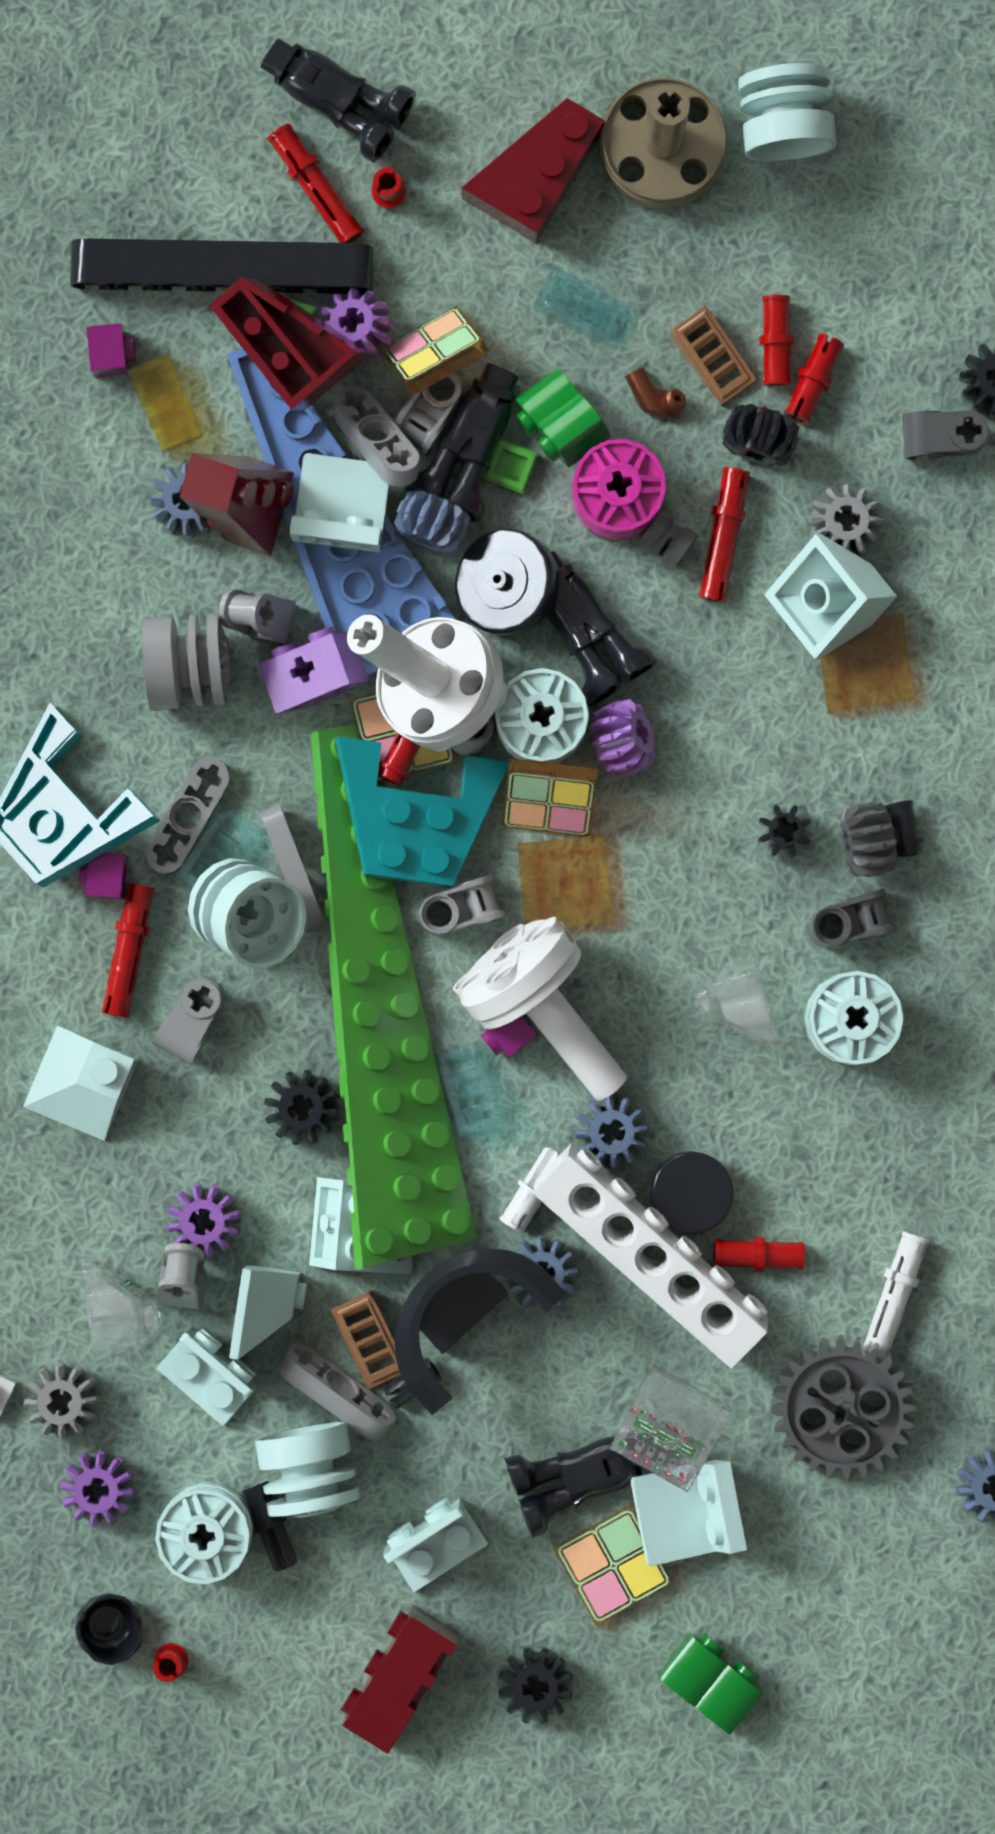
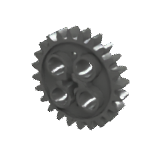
M843 1335L838 1336L836 1347H830L828 1341L822 1337L820 1338L818 1352H815L806 1344L802 1351L805 1360L802 1361L792 1355L788 1364L793 1372L787 1370L780 1371L778 1379L786 1386H775L772 1396L783 1402L773 1404L771 1414L783 1416L784 1418L775 1423L774 1430L775 1432L788 1431L789 1434L786 1435L782 1443L783 1448L794 1445L798 1447L794 1456L796 1462L806 1456L811 1458L810 1472H813L822 1464L826 1466V1478L829 1479L833 1475L835 1468L842 1469L845 1480H849L852 1468H858L860 1474L866 1478L870 1463H873L880 1471L884 1470V1454L895 1460L898 1458L899 1450L894 1443L908 1445L910 1436L902 1429H914L915 1419L906 1413L916 1411L917 1401L905 1399V1397L913 1393L914 1386L913 1383L900 1384V1381L906 1374L905 1367L894 1370L890 1368L894 1360V1354L890 1353L882 1359L877 1357L878 1343H874L866 1351L862 1349V1338L859 1336L854 1341L852 1347L846 1346ZM829 1370H836L844 1375L846 1382L840 1386H831L824 1381L822 1375ZM815 1388L820 1395H812L808 1392V1389ZM868 1391H877L885 1397L886 1402L879 1407H872L864 1402L862 1396ZM844 1401L851 1403V1409H847L844 1414L836 1411L837 1406H841ZM808 1408H816L823 1412L826 1419L820 1424L813 1425L804 1420L802 1413ZM867 1420L878 1421L880 1425L873 1427ZM848 1429H856L862 1432L866 1439L860 1444L852 1445L843 1439L842 1433Z

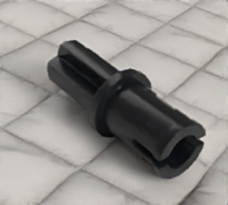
M268 1480L243 1490L242 1494L245 1496L257 1529L253 1530L254 1534H260L273 1570L282 1571L294 1566L298 1559L284 1525V1522L288 1521L287 1518H282L281 1516L270 1517L268 1515L266 1504L275 1500L273 1494H265L263 1491V1486L269 1483Z

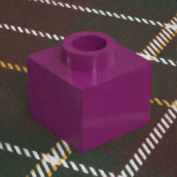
M122 323L86 327L90 370L94 377L130 374L129 362H136L135 341L133 335L126 336Z
M106 852L79 868V886L85 887V895L88 897L124 900L128 856Z
M521 1016L501 1027L487 1029L480 1036L496 1056L504 1051L508 1057H511L537 1034Z

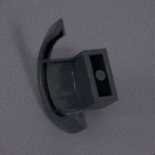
M485 1248L466 1251L448 1258L435 1266L410 1292L397 1321L395 1355L404 1382L431 1415L448 1403L452 1396L434 1377L425 1363L420 1347V1330L441 1354L445 1353L508 1295V1291L493 1274L516 1282L535 1299L545 1312L549 1311L566 1292L532 1259L504 1249Z

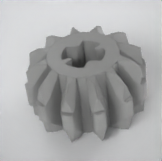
M845 483L842 486L841 497L839 498L835 489L829 487L825 490V497L828 503L821 499H815L812 507L822 515L809 516L808 525L822 526V528L812 534L811 539L815 534H822L849 551L850 545H852L854 551L859 556H862L866 553V546L863 540L870 544H876L879 536L869 528L882 527L884 520L877 516H869V514L875 512L880 507V504L877 500L867 505L862 502L868 493V490L862 488L855 498L851 497V485ZM842 511L849 512V519L856 520L857 525L852 524L849 531H843L842 523L835 522L834 517L839 519Z
M60 1362L55 1368L56 1379L51 1371L44 1367L39 1371V1375L45 1385L33 1380L28 1383L27 1388L38 1394V1397L26 1398L24 1406L29 1408L38 1407L39 1410L31 1415L28 1420L31 1424H34L44 1418L46 1423L42 1428L41 1433L48 1436L54 1426L58 1425L59 1438L66 1439L69 1434V1424L77 1434H81L85 1431V1426L80 1417L88 1421L96 1419L97 1414L85 1407V1405L97 1404L101 1401V1397L97 1394L86 1395L85 1390L96 1384L94 1378H89L82 1384L77 1381L82 1374V1367L76 1366L68 1378L66 1377V1365L64 1362ZM61 1389V1395L65 1392L71 1395L72 1400L67 1404L69 1412H63V1407L58 1410L53 1407L52 1402L57 1398L55 1390Z

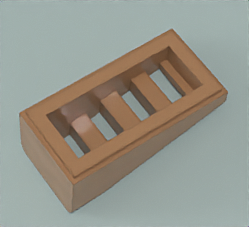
M706 305L670 331L669 337L720 406L756 382L757 379ZM705 325L708 332L693 343H690L687 337ZM715 339L719 346L703 358H700L697 352ZM726 354L730 360L711 374L707 367ZM736 368L741 375L721 389L717 381Z
M372 1290L331 1309L339 1330L368 1389L401 1375L395 1355V1339ZM369 1308L372 1316L349 1326L346 1320L347 1317ZM374 1324L377 1325L379 1332L356 1341L354 1333ZM384 1339L387 1345L386 1348L364 1358L361 1352L362 1349ZM390 1355L392 1356L394 1364L371 1374L369 1365Z

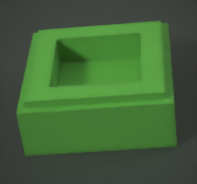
M500 439L491 457V467L485 471L483 481L524 496L539 453Z

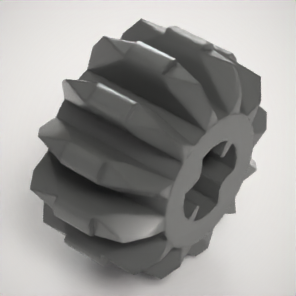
M868 802L844 809L841 815L840 828L842 836L840 838L843 843L846 864L850 867L851 873L855 877H873L893 871L898 856L896 851L897 841L894 835V827L891 823V815L887 812V808L882 803L872 804Z

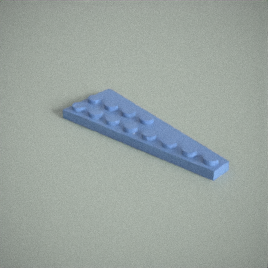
M243 348L227 353V357L266 463L294 472L291 482L294 486L293 496L289 505L283 511L290 529L291 518L296 514L304 455L311 453L340 458L347 457L323 423L315 408L311 405L307 410H291ZM386 514L380 553L294 541L325 628L333 627L335 633L348 632L352 623L363 615L376 616L400 633L410 626L430 618L441 617L456 620ZM361 657L367 676L370 677L377 674L379 668Z

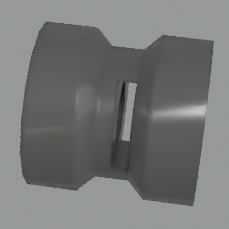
M662 510L643 535L638 547L648 554L656 553L662 558V563L674 571L682 561L683 555L686 551H689L696 541L698 534L688 527L680 528L674 524V518ZM670 538H673V540H672V542L670 543V545L667 546L666 544L668 543V541L670 540Z

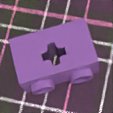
M333 627L316 631L308 635L310 643L300 647L297 646V643H290L271 651L272 659L258 664L276 714L304 709L369 682L361 656L353 652L348 645V632L335 633Z

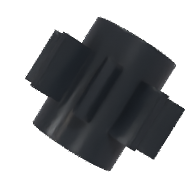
M776 804L772 807L775 817L772 821L767 818H760L758 820V823L766 827L767 830L766 834L762 835L757 841L758 843L769 841L773 845L771 857L776 856L780 849H787L788 855L793 858L796 856L795 843L799 842L803 845L810 843V840L802 835V828L807 827L811 821H799L795 816L798 806L794 805L789 813L782 814L780 807ZM783 819L785 825H794L796 831L790 835L791 842L786 843L783 837L775 838L773 835V831L779 827L778 820Z

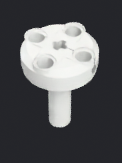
M363 615L357 618L348 630L347 642L350 649L379 668L376 678V696L383 716L395 731L417 745L427 747L435 752H442L460 744L475 735L487 723L492 714L499 710L506 701L508 691L503 680V667L497 649L485 635L464 622L450 618H430L420 621L400 633L376 616ZM482 684L481 689L476 693L478 687ZM432 722H434V723H433V726H432L431 729L428 731L429 726L431 725Z
M556 917L536 920L526 925H516L498 938L492 948L474 964L469 972L458 980L453 987V991L460 998L461 1004L472 1018L478 1021L485 1029L501 1027L526 1013L595 1100L600 1101L609 1097L624 1084L627 1075L558 990V987L578 964L581 958V949L576 944L573 935Z

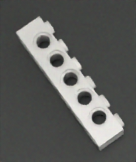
M571 1143L536 1179L533 1194L732 1369L768 1332L769 1317L766 1316L768 1312L764 1305L754 1296L748 1294L745 1297L733 1286L735 1282L723 1268L718 1265L712 1268L700 1257L702 1255L700 1249L689 1238L685 1236L678 1238L667 1228L669 1226L667 1220L659 1211L653 1207L646 1209L634 1199L636 1196L635 1192L625 1181L618 1177L613 1180L601 1169L602 1163L591 1151L586 1148H582L580 1151ZM582 1187H592L599 1193L600 1197L595 1201H584L578 1196L576 1191ZM616 1216H624L632 1222L633 1226L628 1230L620 1231L610 1224V1220ZM655 1245L662 1248L666 1255L661 1259L653 1260L645 1256L643 1249ZM682 1275H691L698 1280L699 1284L694 1288L685 1289L677 1284L676 1279ZM716 1304H723L729 1307L732 1313L727 1317L718 1318L709 1312V1308Z

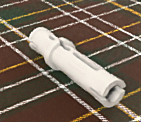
M905 1231L902 1232V1238L891 1268L886 1267L884 1276L887 1277L862 1348L868 1351L874 1343H878L877 1357L880 1359L890 1353L912 1288L918 1287L920 1279L916 1277L926 1248L930 1243L928 1239Z

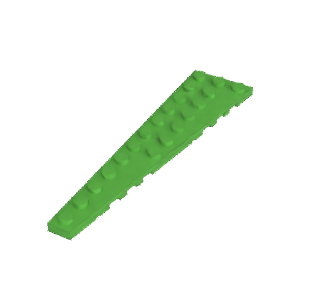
M357 724L317 730L310 733L315 794L318 799V829L323 833L324 856H321L322 874H326L328 899L324 900L325 917H330L332 943L328 944L337 1061L340 1065V1096L345 1101L347 1124L343 1125L344 1142H348L350 1169H347L348 1186H352L354 1213H350L354 1266L356 1270L478 1238L394 881L363 876L335 742L338 736L360 739Z

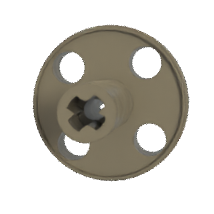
M674 78L645 80L622 93L606 113L604 127L600 132V158L608 179L620 195L644 207L654 209L677 208L704 196L718 178L723 167L727 149L726 128L714 102L696 86ZM628 104H637L642 107L645 115L640 120L630 121L622 115L621 110ZM690 106L702 108L707 118L699 123L688 121ZM626 165H635L640 168L643 177L637 182H627L621 178L619 171ZM688 167H696L703 172L705 179L699 184H689L683 180L681 172Z

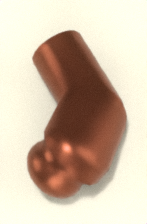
M644 367L631 372L625 377L638 405L646 414L669 419L680 415L686 406V397L679 389L674 388L672 391L654 388Z

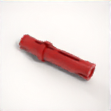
M290 123L282 125L272 132L267 140L288 167V177L291 181L297 180L339 243H352L363 235L364 229L360 227L340 195L319 168L320 160L317 155L308 152Z
M723 467L716 506L713 505L711 510L714 520L703 580L698 595L701 599L708 598L707 600L726 603L738 531L741 521H745L746 511L743 510L751 474L749 471Z
M127 882L123 911L120 921H116L115 930H118L116 946L101 1012L129 1018L145 936L150 934L151 928L147 927L155 888Z

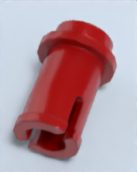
M390 167L381 168L376 172L371 189L372 198L376 204L387 209L400 205L406 195L405 183L402 181L400 174L395 175L396 170ZM386 184L394 185V187L390 190H381V188Z
M397 733L384 761L379 762L378 776L394 785L401 786L403 780H409L410 778L407 772L420 745Z
M168 1643L162 1645L154 1655L153 1671L155 1676L164 1682L174 1681L180 1677L188 1668V1653L179 1644ZM163 1659L173 1660L176 1668H167L163 1663Z

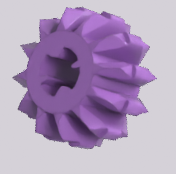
M351 288L348 293V300L345 301L339 294H334L333 300L337 306L334 309L329 307L322 308V314L328 320L324 323L370 352L373 359H379L380 354L376 347L378 344L391 346V339L385 332L394 329L393 320L386 317L390 310L384 301L377 302L376 295L369 290L361 297L357 289ZM360 320H361L363 323L357 325V328H356V321H360ZM356 328V332H354V333H351V332H350V330Z
M631 699L625 701L618 700L608 703V706L602 707L599 711L593 713V724L590 725L589 729L593 735V742L591 744L596 748V758L603 761V767L607 773L612 772L616 777L622 775L629 776L639 773V770L645 769L648 765L654 763V751L657 750L653 737L655 731L650 726V717L644 715L643 707L640 704H635Z
M195 1184L193 1185L195 1201H192L187 1193L181 1191L177 1194V1197L185 1206V1209L183 1210L177 1206L168 1207L167 1213L180 1217V1222L168 1224L166 1229L167 1232L182 1230L183 1235L177 1238L174 1243H186L190 1240L192 1242L191 1245L199 1248L201 1244H204L205 1255L207 1259L215 1257L213 1241L222 1250L228 1251L231 1245L222 1234L226 1233L236 1237L240 1235L241 1230L235 1226L227 1225V1220H236L241 1218L242 1214L240 1210L226 1213L224 1208L234 1201V1197L231 1194L225 1196L219 1203L215 1201L220 1190L218 1185H212L208 1197L204 1198L202 1185ZM202 1209L209 1210V1219L215 1221L214 1229H205L206 1234L198 1232V1223L192 1221L195 1212L197 1215L203 1213Z
M100 1450L97 1453L95 1465L88 1453H83L79 1456L83 1470L74 1464H69L65 1469L68 1475L76 1481L65 1480L60 1483L61 1490L74 1493V1495L62 1501L63 1507H71L76 1503L79 1505L80 1508L73 1516V1519L77 1522L84 1517L86 1512H89L90 1526L97 1527L102 1513L106 1522L112 1525L117 1521L113 1508L124 1514L131 1508L120 1497L129 1498L136 1495V1488L122 1486V1483L130 1480L134 1473L132 1470H126L119 1475L115 1471L123 1462V1458L117 1456L110 1466H106L107 1454L105 1450ZM96 1478L104 1480L102 1486L108 1485L109 1492L104 1493L100 1500L91 1497L94 1494L93 1491L91 1493L87 1491V1486L91 1485Z

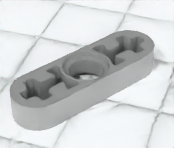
M347 386L340 389L334 397L333 412L334 420L385 483L396 487L407 486L413 483L418 477L419 453L368 390L359 386ZM359 409H361V419H360V413L357 411V410H359ZM371 431H380L386 434L387 438L381 441H373L365 437V434Z
M207 757L194 764L146 848V859L150 867L161 874H173L184 866L230 785L231 776L227 766L219 759ZM213 766L219 768L217 776L222 782L219 787L211 785L207 789L204 796L213 800L209 807H206L200 799L186 795L190 787L198 793L203 784L202 778L198 776L199 772L202 769L210 771ZM188 803L196 805L201 812L200 822L191 829L180 827L176 821L177 810L182 805ZM168 825L177 833L191 837L187 845H184L180 840L176 843L173 852L178 856V859L175 863L167 861L164 866L158 864L159 855L155 853L156 847L158 845L166 847L173 837L170 834L164 833Z
M281 804L261 811L260 815L285 881L295 886L304 899L307 915L305 931L325 924L324 915L307 871H305L301 861V855Z
M300 1343L292 1344L278 1362V1370L284 1379L343 1422H346V1424L361 1435L372 1440H380L395 1422V1413L389 1404L312 1348Z

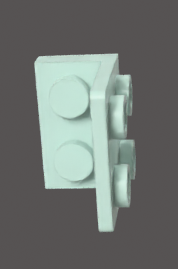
M306 453L303 457L296 514L291 518L289 534L292 541L380 553L389 484L379 477L367 461Z
M317 1177L309 1265L341 1271L410 1274L413 1269L414 1255L355 1270L350 1213H354L352 1186H348L347 1180Z
M191 1327L181 1336L180 1341L156 1369L224 1426L259 1385L252 1379L257 1373L241 1358L231 1361L221 1353L219 1349L223 1343L206 1328L203 1327L197 1332Z
M708 1460L701 1462V1465L693 1464L690 1473H686L691 1470L686 1465L684 1466L686 1472L683 1471L681 1466L674 1468L672 1472L670 1470H663L636 1476L631 1479L644 1555L648 1565L655 1566L711 1552L732 1554L747 1550L730 1461ZM669 1471L671 1475L666 1476L664 1472ZM679 1474L687 1477L686 1482L678 1479Z
M448 1497L440 1500L425 1511V1521L416 1527H413L409 1521L388 1535L389 1539L386 1541L388 1545L385 1546L383 1557L387 1563L394 1561L413 1592L424 1587L489 1544L460 1498L453 1503L450 1502Z

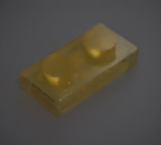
M168 353L128 370L163 454L204 437Z

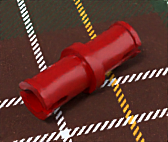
M762 296L763 335L759 336V346L764 347L763 385L788 386L791 385L790 346L794 345V336L790 335V296Z
M827 334L818 335L817 342L806 367L799 369L796 376L799 382L788 407L783 413L790 416L794 422H796L797 417L801 418L799 424L802 425L810 424L812 414L822 392L828 391L832 382L829 376L840 351L844 347V344L835 337H832L831 341L828 342L829 336Z
M754 1237L753 1241L714 1240L713 1266L753 1268V1272H763L764 1268L803 1270L805 1248L803 1242H765L764 1237Z

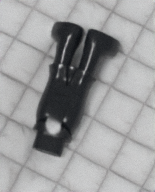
M279 38L274 42L261 63L263 70L275 76L274 83L283 87L292 98L323 114L336 128L342 127L351 133L360 142V154L373 163L380 159L392 142L394 131L391 127L396 130L401 128L416 98V92L404 85H398L390 93L378 90L367 84L366 78L349 73L327 56L315 50L303 48L298 43L292 47ZM360 104L376 114L391 127L381 122L372 121L355 110Z
M492 363L486 364L481 378H474L473 386L461 398L446 436L437 444L439 450L427 469L418 472V477L413 483L404 487L407 492L423 490L443 499L454 466L458 462L464 465L455 485L450 490L447 500L454 505L460 506L463 511L467 512L471 522L479 523L481 521L485 505L479 495V488L485 470H489L491 467L492 454L510 419L512 403L516 398L512 392L519 379L516 374Z
M552 551L551 554L558 571V589L555 601L546 617L566 642L570 656H575L586 676L582 693L586 698L588 707H592L612 695L621 686V681L606 664L595 647L601 643L605 646L625 683L633 681L651 669L657 663V659L648 649L633 646L617 629L618 623L605 612L589 584L573 571L571 563L564 565L557 553Z
M631 1432L632 1438L630 1440L625 1439L623 1435L610 1436L571 1452H557L556 1457L530 1462L521 1455H512L504 1458L517 1496L525 1494L551 1480L561 1479L563 1485L561 1487L518 1499L531 1537L534 1538L544 1534L547 1531L549 1518L560 1510L572 1505L577 1508L591 1498L624 1489L631 1485L633 1477L648 1474V1470L654 1468L655 1464L662 1463L660 1459L655 1463L659 1453L663 1455L659 1442L645 1434L642 1435L646 1437V1440L642 1441L640 1439L641 1435L634 1437V1432ZM628 1433L627 1435H624V1436H625L626 1438H630V1437H631V1434ZM620 1440L627 1443L626 1448L618 1445ZM637 1441H639L637 1447H642L640 1453L633 1450ZM652 1441H655L657 1443L656 1447H653L651 1445ZM649 1447L651 1449L648 1450V1453H653L651 1459H648L649 1463L644 1464L642 1460L646 1458L644 1455ZM633 1452L638 1454L637 1458L632 1457Z

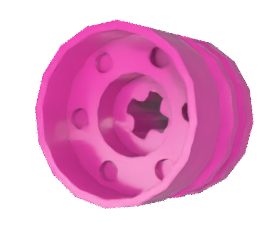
M627 439L606 440L590 448L578 463L572 486L573 509L581 525L594 536L609 541L631 540L645 533L658 516L666 492L665 473L657 457L644 445ZM614 478H619L622 484H630L626 488L624 497H619L616 491H608L612 487Z

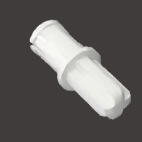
M549 1147L543 1149L526 1179H519L518 1184L520 1187L503 1215L499 1218L502 1222L520 1233L526 1231V1227L542 1203L533 1194L535 1181L561 1153Z

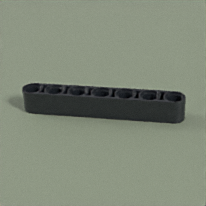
M91 238L75 239L71 242L70 286L76 289H85V285H99V290H128V286H142L144 291H172V287H186V291L216 292V287L229 288L241 277L258 279L278 293H303V289H317L319 294H347V290L351 288L360 290V294H365L368 290L373 291V247L361 243Z

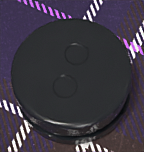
M694 1151L681 1152L666 1159L656 1170L650 1188L653 1208L665 1217L670 1228L685 1234H700L718 1226L728 1215L734 1195L732 1180L725 1167L715 1158Z

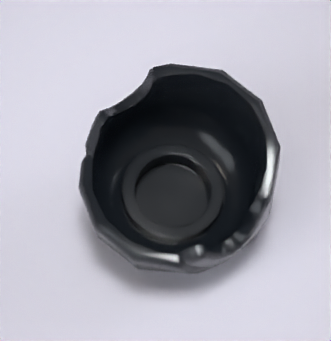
M104 1593L92 1597L77 1614L75 1622L76 1639L80 1648L95 1662L115 1665L128 1661L141 1647L143 1642L141 1614L137 1607L124 1596ZM118 1616V1626L115 1631L110 1633Z

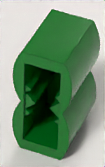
M555 369L515 399L521 410L516 415L517 420L530 437L536 433L541 437L538 443L552 462L560 459L565 466L570 468L582 459L590 448L611 437L596 410L579 394L559 369Z
M689 1633L657 1675L670 1689L730 1735L763 1693L760 1687L755 1684L760 1677L740 1661L733 1667L724 1660L721 1655L725 1649L704 1633L698 1639L692 1633Z

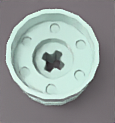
M813 63L779 64L748 72L739 78V94L745 97L740 102V109L746 115L758 116L743 124L745 157L762 162L803 159L827 153L836 147L834 115L829 111L818 110L829 104L832 100V91L826 88L830 83V71L827 67Z
M545 668L524 671L510 680L506 685L508 691L506 701L495 712L498 739L507 753L523 764L540 768L560 764L572 756L584 740L589 717L586 698L576 682L559 671ZM541 705L544 711H553L554 714L549 717V726L542 727L539 721L533 723L530 721L529 718H532L535 713L534 707Z
M228 858L209 867L200 875L194 885L188 905L190 924L199 939L241 963L257 968H267L282 962L292 953L304 934L307 918L304 899L295 886L245 859Z
M861 971L838 974L818 985L807 1001L804 1014L806 1034L816 1051L832 1062L845 1065L874 1062L887 1054L899 1039L904 1020L901 1001L891 985L874 974ZM847 1008L853 1011L860 1008L863 1009L865 1014L861 1020L865 1025L862 1029L858 1026L850 1028L846 1026L845 1023L849 1019L848 1014L845 1012Z
M346 1422L323 1423L286 1430L254 1440L259 1469L265 1471L280 1470L281 1472L280 1479L263 1486L265 1494L285 1493L284 1498L266 1504L270 1517L293 1516L294 1518L324 1514L360 1498L358 1486L337 1485V1482L356 1476L355 1469L352 1467H334L333 1464L334 1459L351 1452Z
M202 1482L188 1486L169 1502L157 1522L155 1541L160 1559L172 1574L186 1582L209 1584L223 1580L239 1568L253 1541L254 1521L249 1506L241 1495L224 1484ZM200 1524L206 1525L207 1532L215 1533V1536L210 1539L207 1546L202 1545L200 1538H193L192 1535L199 1529Z

